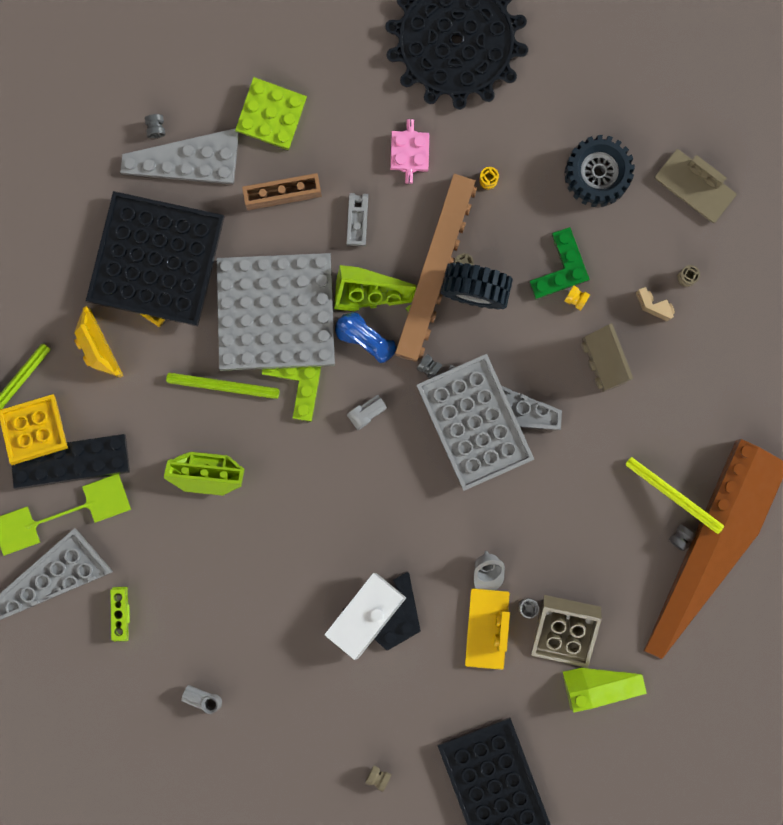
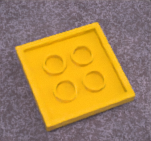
M54 394L0 410V423L11 465L68 448Z

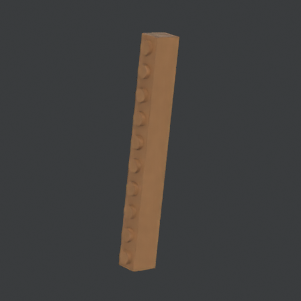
M457 174L453 175L395 356L417 362L418 358L422 359L425 348L422 345L424 340L428 341L431 333L428 327L430 322L434 323L437 314L434 308L436 304L440 305L443 296L440 290L448 263L454 262V258L451 256L453 250L457 251L460 240H457L458 234H463L466 225L463 219L465 215H469L472 205L468 203L470 197H475L477 187L474 185L476 180Z

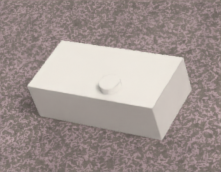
M373 573L328 629L325 636L356 660L366 650L406 597L377 573Z

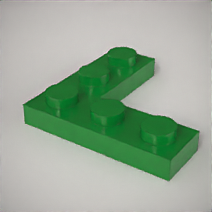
M571 227L552 233L564 269L529 281L535 300L590 280Z

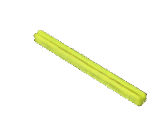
M633 457L628 459L626 462L628 468L715 533L719 534L723 530V524Z

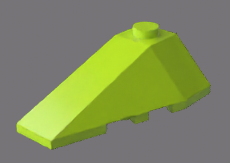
M340 265L336 279L334 309L358 311L362 307L370 306V308H377V305L382 304L391 306L411 303L416 291V285L363 268Z
M582 667L562 671L570 709L573 713L647 694L642 674Z

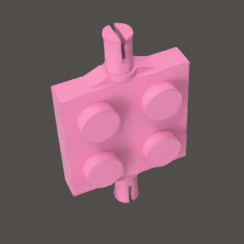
M407 119L405 131L391 132L390 170L405 172V184H408V182L413 184V173L418 171L428 172L429 133L414 131V120L411 119L410 125V119Z

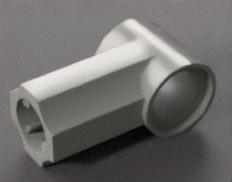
M376 395L362 406L359 405L354 408L347 416L358 431L370 423L371 419L385 411L387 407L379 395Z
M187 685L182 695V702L202 709L208 714L216 712L222 706L220 696L210 694L191 685ZM209 699H213L216 702L214 709L208 706Z

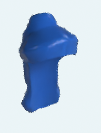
M358 313L343 314L336 322L335 333L338 339L347 343L359 344L373 355L378 362H387L395 354L397 346L394 340L382 338L379 333L366 325L365 320Z

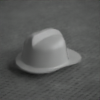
M484 551V555L476 559L474 564V585L476 589L497 590L503 584L505 566L498 557L489 554L488 551Z

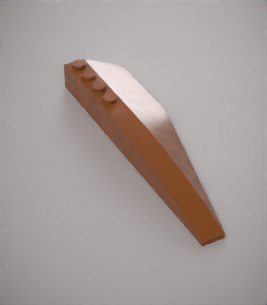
M743 439L735 441L705 509V512L723 524L724 528L717 534L700 521L695 532L696 537L691 541L644 651L663 659L758 536L783 479V460Z

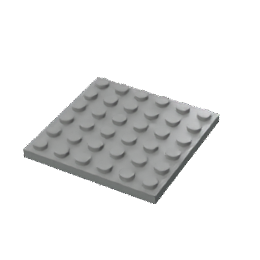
M331 253L217 258L220 371L335 366Z

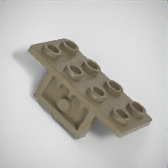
M676 149L655 176V180L712 223L718 220L737 195L723 184L726 180L723 174L698 155L691 159L679 149Z

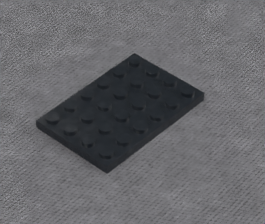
M510 717L437 745L467 825H551Z

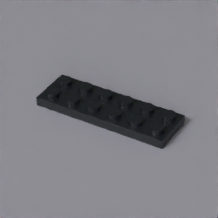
M125 434L67 442V449L12 465L13 488L15 490L130 473Z

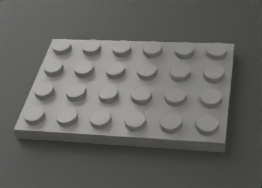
M487 354L416 385L463 491L534 460Z

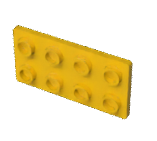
M471 589L465 666L504 669L510 612L508 611L510 593L508 591Z

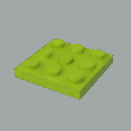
M253 77L235 131L289 150L307 96Z

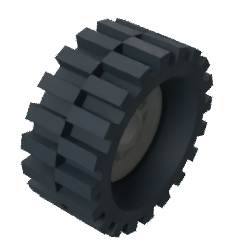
M597 135L596 139H593L592 136L588 137L585 142L582 140L573 149L567 161L564 172L566 173L565 183H569L568 190L575 193L573 197L576 200L579 197L583 199L581 203L584 205L590 202L591 207H596L598 204L604 207L609 202L610 204L615 203L618 198L620 199L633 180L634 174L632 173L635 170V164L631 165L633 156L632 154L627 155L629 149L626 146L623 149L620 147L621 141L612 142L613 137L607 136L606 140L602 139L603 135ZM600 169L603 172V176H597L594 170Z
M459 262L448 263L441 294L446 298H451V300L459 301L463 304L466 303L488 309L494 308L496 310L507 308L513 278L505 273H500L498 270L480 267V265L462 264Z

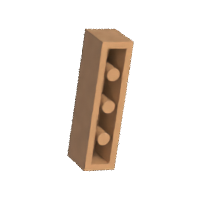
M318 173L242 187L247 210L322 197Z

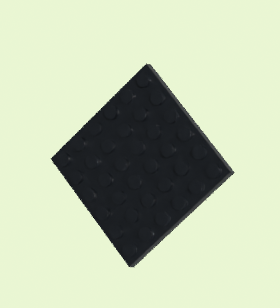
M113 191L86 302L198 327L225 216Z

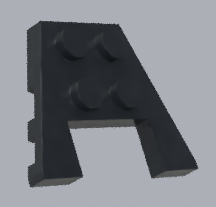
M409 572L393 580L399 592L406 599L374 638L387 651L421 632Z

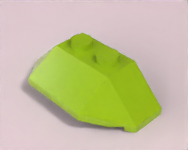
M188 452L175 459L167 460L164 479L184 492L223 496L242 486L244 468L227 455Z

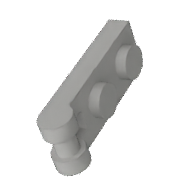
M349 193L347 246H366L368 194L355 195V193ZM355 203H362V207H355Z

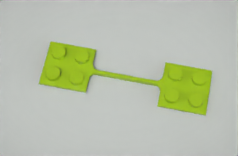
M113 475L82 486L86 496V503L84 505L43 520L34 521L28 506L0 516V548L3 556L40 543L36 531L39 524L83 508L90 509L96 523L131 510L120 475Z

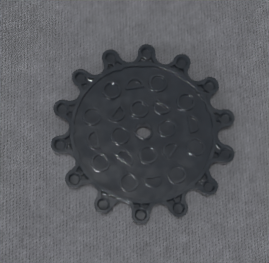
M397 0V4L404 10V16L400 20L387 21L385 29L388 33L396 35L399 43L396 47L389 49L386 56L390 62L399 61L406 65V72L400 78L402 86L407 88L415 83H421L425 86L424 101L427 104H434L441 95L447 94L452 98L454 108L461 110L465 108L467 97L472 93L480 95L485 102H491L495 98L492 85L496 80L514 83L517 79L516 72L510 67V60L514 57H524L528 53L527 45L515 39V32L526 26V17L523 15L514 16L508 13L507 6L512 0ZM454 35H458L462 38L461 43H452L451 38Z

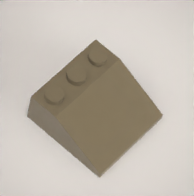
M612 323L582 339L581 346L584 353H587L589 356L588 365L590 370L596 374L595 383L598 389L605 392L624 385L633 379Z
M544 595L531 656L588 668L602 620L601 607Z

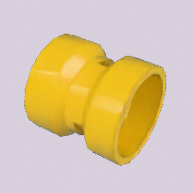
M493 167L484 168L479 177L480 186L486 190L493 189L499 179L498 171Z
M573 285L564 302L574 304L575 308L581 311L590 294L581 292L578 287Z

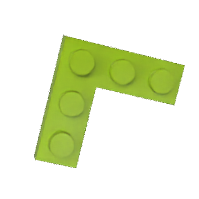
M321 367L262 369V375L299 381L293 419L312 422Z

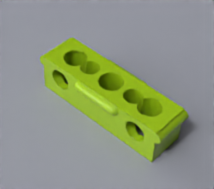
M113 587L110 589L111 640L114 642L128 641V623L130 622L128 587ZM119 593L122 595L121 607L117 605L119 601L116 597ZM118 610L123 614L121 618L117 617ZM118 621L122 623V626L120 627L123 630L122 635L118 634L117 629L119 628Z

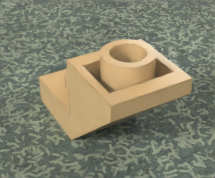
M646 287L636 292L643 311L665 321L674 318L673 314H675L672 304L668 303V300L652 304L654 301L652 293L647 291Z

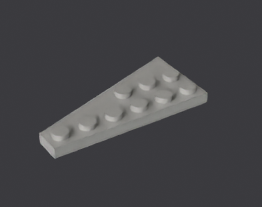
M234 128L122 154L120 173L122 175L234 185L239 133Z
M449 365V370L455 368V366ZM502 386L520 427L561 430L562 410Z
M74 528L0 593V620L110 574L113 571L78 530Z

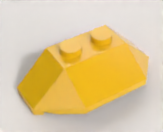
M87 306L83 307L74 332L76 336L74 341L78 349H82L85 354L83 356L85 364L95 370L119 378L123 377L91 309Z

